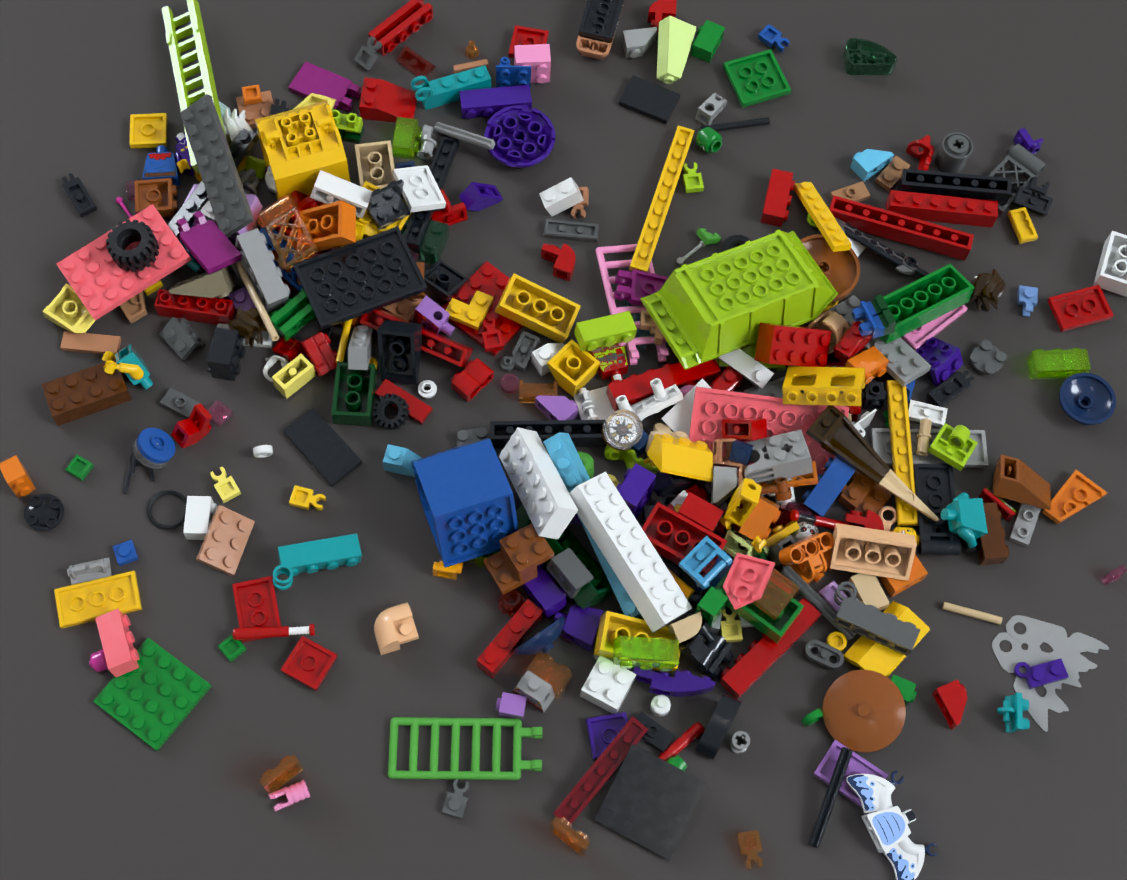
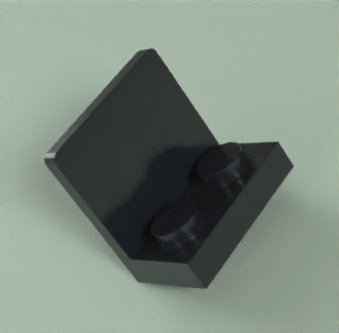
M402 179L392 181L386 187L376 189L371 193L367 214L379 230L410 215L409 208L401 198L404 185Z

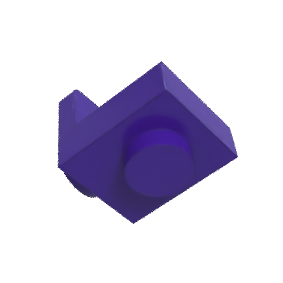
M1025 128L1019 129L1013 139L1015 145L1020 144L1032 154L1037 153L1044 142L1042 138L1033 141Z

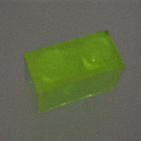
M397 117L392 143L393 157L414 159L415 152L418 153L419 142H417L418 137L421 138L422 127H419L418 119Z

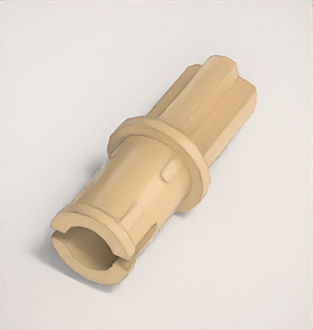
M928 418L920 420L919 434L916 436L918 439L916 454L919 456H928L929 454L927 450L929 449V442L932 440L930 435L932 421Z

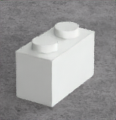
M571 177L539 193L545 209L551 216L584 201L578 185Z
M187 496L183 531L187 540H204L217 508V504L213 502L211 496Z

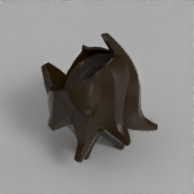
M993 269L992 274L981 273L973 277L970 283L975 288L968 304L975 300L978 311L981 310L982 303L986 311H989L991 303L997 310L998 299L1006 289L1005 282L999 273Z
M238 307L236 319L229 320V329L239 331L240 338L245 339V344L248 345L249 343L251 348L254 345V339L257 344H263L262 332L267 331L257 309L251 308L243 311Z

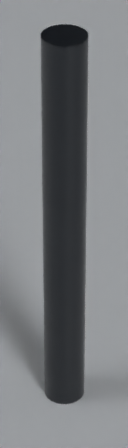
M769 117L701 126L700 130L711 127L715 131L765 125L770 124Z

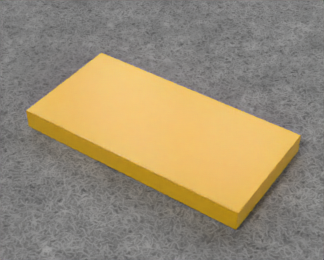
M135 571L54 589L61 629L96 621V617L119 609L123 614L142 610Z

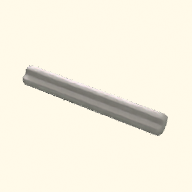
M437 122L434 126V130L437 133L489 150L494 149L495 141L493 139Z

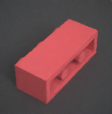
M119 609L96 617L108 670L115 677L138 669L137 660L140 658L136 648L133 646L135 638L133 633L129 631L128 626L131 623L127 614H123Z

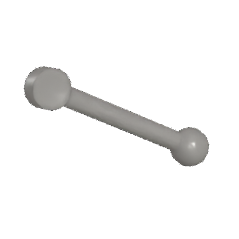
M701 240L699 245L682 258H677V265H683L684 260L699 248L705 247V243Z

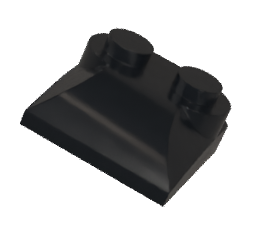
M438 260L424 271V281L428 287V291L424 293L437 302L446 304L451 301L453 295L469 279L443 261Z

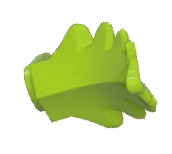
M612 442L605 447V457L608 460H624L627 470L629 468L632 469L635 464H638L653 474L659 471L656 466L652 467L650 463L645 464L644 459L638 458L635 451L631 450L627 444L620 445Z

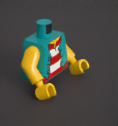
M131 344L116 354L111 351L104 353L102 360L106 362L103 367L106 373L113 374L115 369H117L119 372L125 373L133 385L139 383L144 390L153 385L149 378L151 375L149 368Z

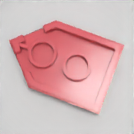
M736 553L723 584V589L735 610L762 598L775 562Z

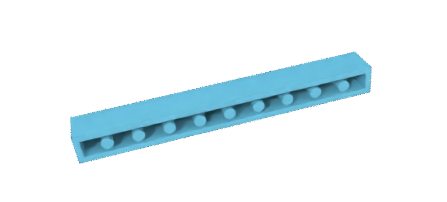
M559 432L543 441L569 493L576 486L590 480L569 433ZM580 519L624 615L634 618L642 616Z

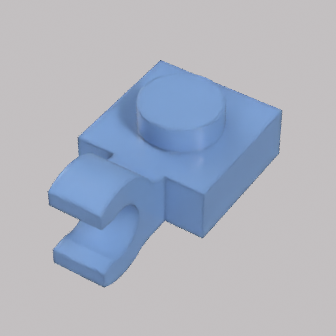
M1020 285L1018 288L1017 304L1023 305L1022 316L1030 317V312H1033V307L1037 305L1038 288Z

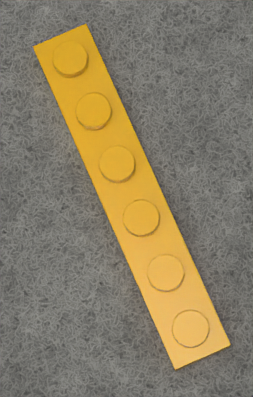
M812 182L795 183V193L832 251L850 250L851 242Z

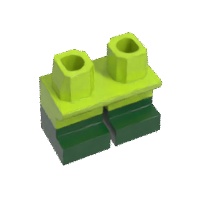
M333 109V119L336 127H338L341 140L343 141L344 139L346 142L360 144L364 133L362 117H358L355 113L342 114L339 110Z

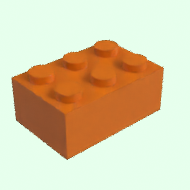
M340 200L298 212V248L315 253L356 243L355 206Z

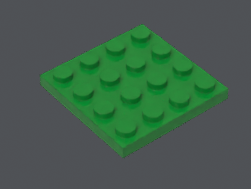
M148 637L137 650L140 658L137 660L139 668L118 677L114 676L93 702L158 752L212 686Z

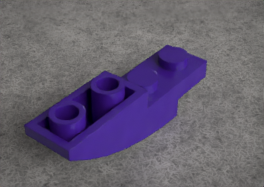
M643 665L635 666L633 671L636 674L635 680L650 684L649 693L671 697L695 696L710 692L715 686V682L711 681L710 677L703 675L700 677L694 676L687 670H676L674 677H670L669 673L663 671L658 673L651 671L649 667Z

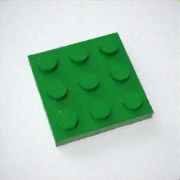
M771 49L723 63L724 71L742 108L791 93V88Z

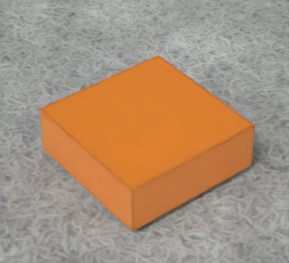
M259 84L241 87L245 105L262 103Z

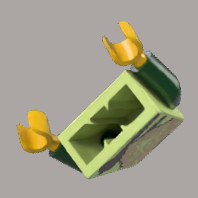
M724 516L720 518V522L725 527L726 536L724 539L727 540L724 550L734 558L736 553L767 560L769 548L766 546V540H761L759 536L752 540L736 532L731 525L733 522L725 519Z

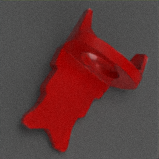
M929 135L910 142L906 149L907 154L920 158L918 170L928 171L933 159L935 147L930 144L931 137Z

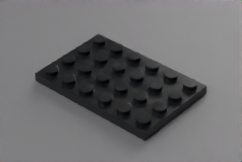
M398 226L356 241V243L348 244L293 264L295 273L321 330L428 291L423 276Z

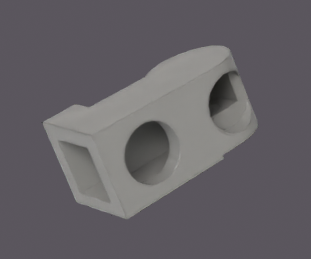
M717 93L712 94L698 107L695 120L705 126L711 125L712 120L726 106L727 100Z

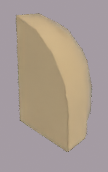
M701 612L667 625L670 633L675 634L678 643L686 641L698 633L702 625Z

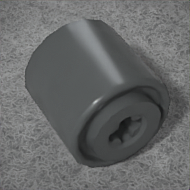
M960 132L947 134L943 138L935 157L938 168L947 173L961 172L966 167L973 151L971 139Z

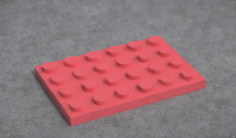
M153 204L127 219L131 222L134 219L138 220L139 223L141 221L150 227L158 241L159 255L155 256L156 261L151 262L150 267L146 266L142 271L137 269L136 272L131 270L124 271L123 268H119L106 247L108 246L106 239H109L107 235L109 232H113L112 229L56 263L95 321L192 260ZM140 241L129 244L126 250L136 248Z

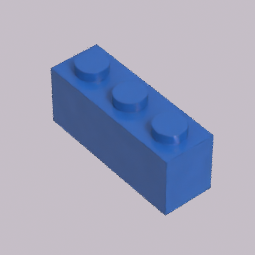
M830 457L824 465L826 468L824 473L817 475L818 484H815L811 491L808 489L802 496L804 500L802 505L821 517L825 515L856 471L837 457L833 459Z

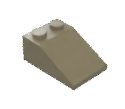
M227 266L209 275L207 272L180 281L169 289V293L208 298L218 296L220 299L228 296L233 291L236 282L230 268Z

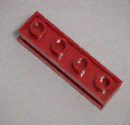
M410 0L370 31L368 37L376 38L374 45L377 41L382 43L381 48L377 51L384 56L388 52H392L398 44L404 42L412 33L417 32L421 26L432 20L433 6L430 3L424 4L423 0Z
M162 289L158 290L154 304L158 316L184 318L188 321L218 325V323L229 324V320L234 319L236 312L235 307H233V300L170 294L168 290Z

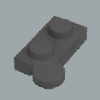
M523 331L511 357H503L500 361V367L504 371H511L515 367L525 372L531 360L532 352L536 350L540 338Z

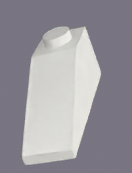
M740 349L718 357L759 389H763L774 374Z

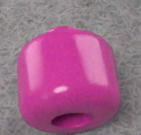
M103 650L94 652L90 656L89 665L96 672L108 669Z

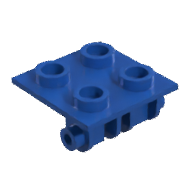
M502 57L500 65H496V88L529 85L531 88V66H510V60L507 57Z

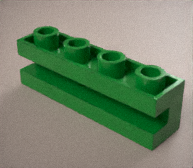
M302 288L297 296L285 303V306L280 310L274 311L270 319L276 332L287 342L316 316Z

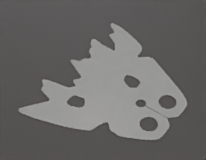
M1015 615L1006 623L1007 632L999 633L992 641L993 651L1001 667L1008 673H1015L1014 668L1019 662H1025L1032 667L1061 658L1069 676L1065 680L1044 685L1043 687L1047 691L1044 697H1040L1035 688L1029 689L1025 678L1016 676L1013 684L1015 692L1022 693V698L1029 700L1028 712L1034 721L1047 732L1048 709L1057 713L1069 711L1064 702L1056 695L1055 689H1061L1062 683L1081 688L1082 686L1078 681L1080 678L1078 672H1087L1089 669L1097 668L1095 663L1089 661L1080 653L1087 651L1098 653L1099 649L1109 650V647L1103 642L1080 632L1073 633L1070 637H1067L1066 630L1061 626L1026 616ZM1020 622L1026 626L1024 634H1017L1014 631L1016 623ZM1007 640L1011 643L1012 649L1010 652H1003L1000 649L1001 641ZM1045 642L1052 647L1053 651L1051 653L1043 652L1040 649V645ZM1023 643L1028 645L1027 650L1021 648ZM1024 667L1019 668L1021 673H1026Z

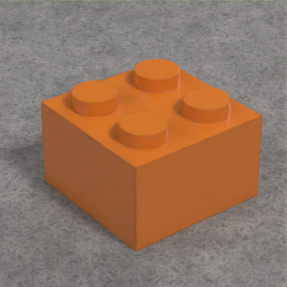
M760 495L757 506L740 527L739 533L752 540L757 536L761 540H766L771 532L769 527L771 522L775 524L781 514V511H779L780 505Z

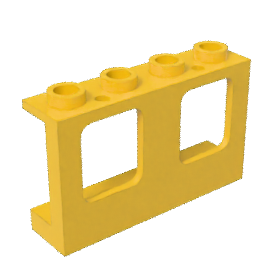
M788 366L782 387L783 404L861 406L862 388H865V368Z

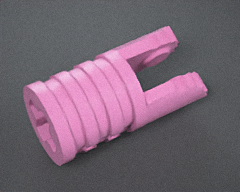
M304 779L294 785L286 786L268 794L270 799L278 798L284 794L287 796L288 800L277 803L273 807L274 811L311 797Z

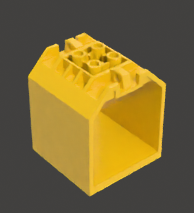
M327 101L255 120L263 158L266 161V167L268 168L269 165L271 167L277 190L276 197L280 208L283 210L285 209L282 199L294 190L307 196L312 193L320 170L350 182L343 143L338 127H336L331 107Z

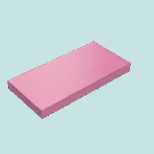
M962 305L907 333L901 338L911 348L917 350L928 339L936 336L965 313L968 308Z

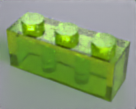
M1056 348L1044 351L1043 349H1036L1027 358L1030 379L1068 378L1077 373H1088L1091 370L1087 349L1071 348L1069 350H1062Z
M618 636L614 639L613 664L620 665V668L626 669L632 668V666H640L642 670H651L652 667L660 668V671H672L674 667L679 665V640Z

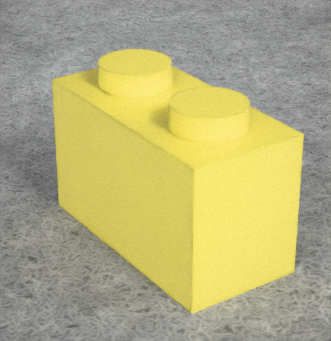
M300 354L274 374L272 380L274 387L288 399L313 379L316 374L314 366Z

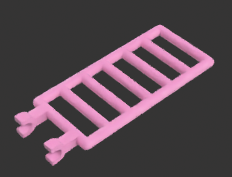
M637 244L597 247L595 250L610 315L630 311V313H641V310L647 311L644 306L640 305L616 307L614 300L616 298H614V292L611 284H615V276L609 277L607 269L630 267L632 260L605 262L604 254L635 251ZM651 260L648 273L655 274L653 263ZM640 321L634 322L636 328L640 329ZM654 336L636 337L630 342L617 344L627 347L629 364L637 365V359L640 356L636 345L654 343ZM664 336L662 344L656 345L659 362H666V356L669 354L665 346L667 341Z

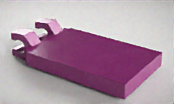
M306 61L288 87L290 92L304 98L308 97L311 93L336 99L333 109L336 110L339 107L348 112H351L353 105L351 104L352 100L345 97V95L347 94L359 99L362 93L360 92L361 87L352 83L351 80Z
M201 211L193 213V216L196 218L194 220L196 226L190 228L184 218L177 220L180 241L208 275L242 260L241 253L213 220L206 221Z
M635 269L632 272L618 270V275L615 276V283L620 285L614 291V298L619 300L627 299L626 301H629L631 304L644 306L640 298L659 291L669 277Z

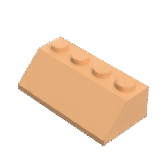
M839 523L835 524L833 533L834 545L831 548L830 569L909 581L917 547L914 535Z

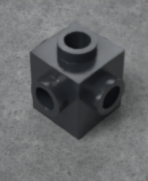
M872 380L865 385V388H862V409H881L884 401L887 400V389H884L883 382Z

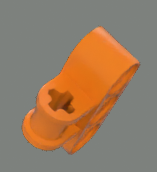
M830 532L812 534L780 550L779 560L785 566L798 564L803 576L811 579L815 574L823 573L827 570V563L823 552L833 547L834 537Z

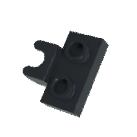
M1032 177L1026 188L1018 187L1012 204L1022 208L1026 207L1027 210L1047 216L1053 198L1045 196L1050 182L1047 181L1041 187H1038V178Z

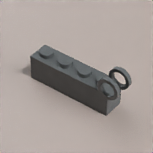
M840 583L834 593V601L840 607L833 623L908 657L914 647L920 629L916 628L913 623L898 620L893 614H885L879 611L873 605L861 603L856 598L857 588L853 583ZM843 586H849V587H851V588L853 589V592H852L851 589H849V588H847V587H843ZM840 591L848 592L850 598L842 596Z

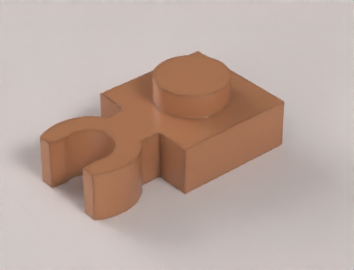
M587 186L579 187L584 201L572 206L571 215L574 219H576L578 212H581L582 218L586 217V211L583 209V206H588L589 189Z

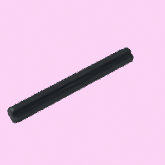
M843 747L840 751L808 842L812 847H820L853 753L849 748Z

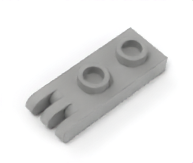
M1021 503L1008 540L1027 548L1041 508Z

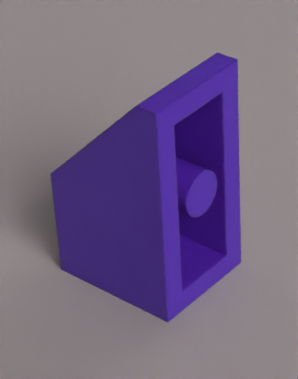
M471 182L459 195L466 209L471 211H481L503 200L495 185Z

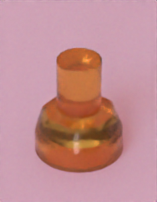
M473 40L469 41L465 49V54L468 58L473 59L479 55V49Z

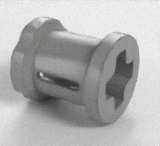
M744 731L736 732L730 740V749L736 754L744 753L750 744L749 735ZM739 739L743 741L740 746L737 745V741H739Z

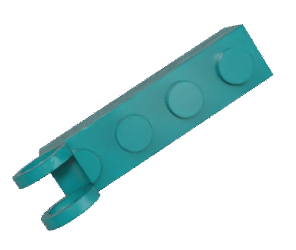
M486 65L432 81H428L425 76H418L412 79L410 85L413 90H417L415 93L416 100L422 101L425 110L459 101V91L491 88V77ZM417 81H424L421 85H414Z
M357 533L278 547L280 565L275 567L273 571V585L279 590H286L291 587L293 577L299 573H315L325 568L333 570L342 565H357L361 562L362 557ZM285 574L289 578L287 580H279L277 576Z

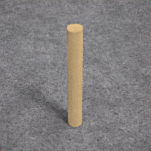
M943 602L942 605L943 610L999 625L1002 623L1003 617L948 602Z

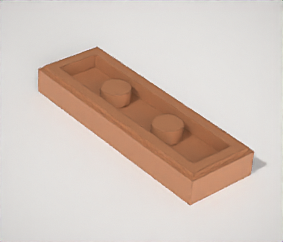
M64 331L60 348L62 351L104 355L106 351H111L116 354L119 352L122 339L120 336Z

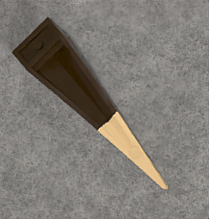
M828 405L806 434L821 445L820 447L937 522L939 520L938 517L889 468L849 419L833 405Z

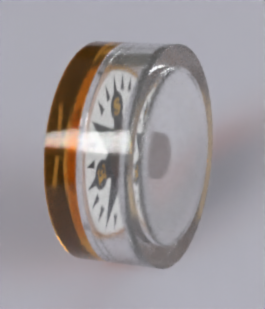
M625 409L614 411L602 425L604 441L615 450L624 451L632 448L639 442L643 434V425L640 418L634 412Z

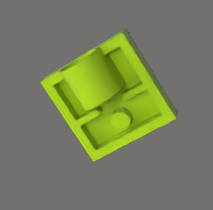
M944 423L927 451L961 471L978 442L970 438V430L966 426L957 425L953 428Z

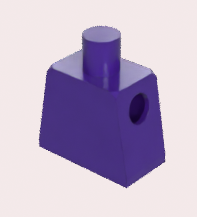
M572 605L568 615L556 612L554 621L563 616L565 624L562 637L591 651L603 610L594 608L582 609L579 606Z

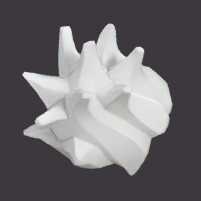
M225 109L222 120L228 144H232L243 128L253 132L245 120V110L237 116V109H234L231 115H229L228 109Z

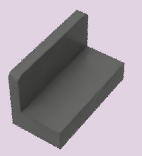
M570 548L551 558L546 567L570 598L575 597L581 587L591 582L594 578Z

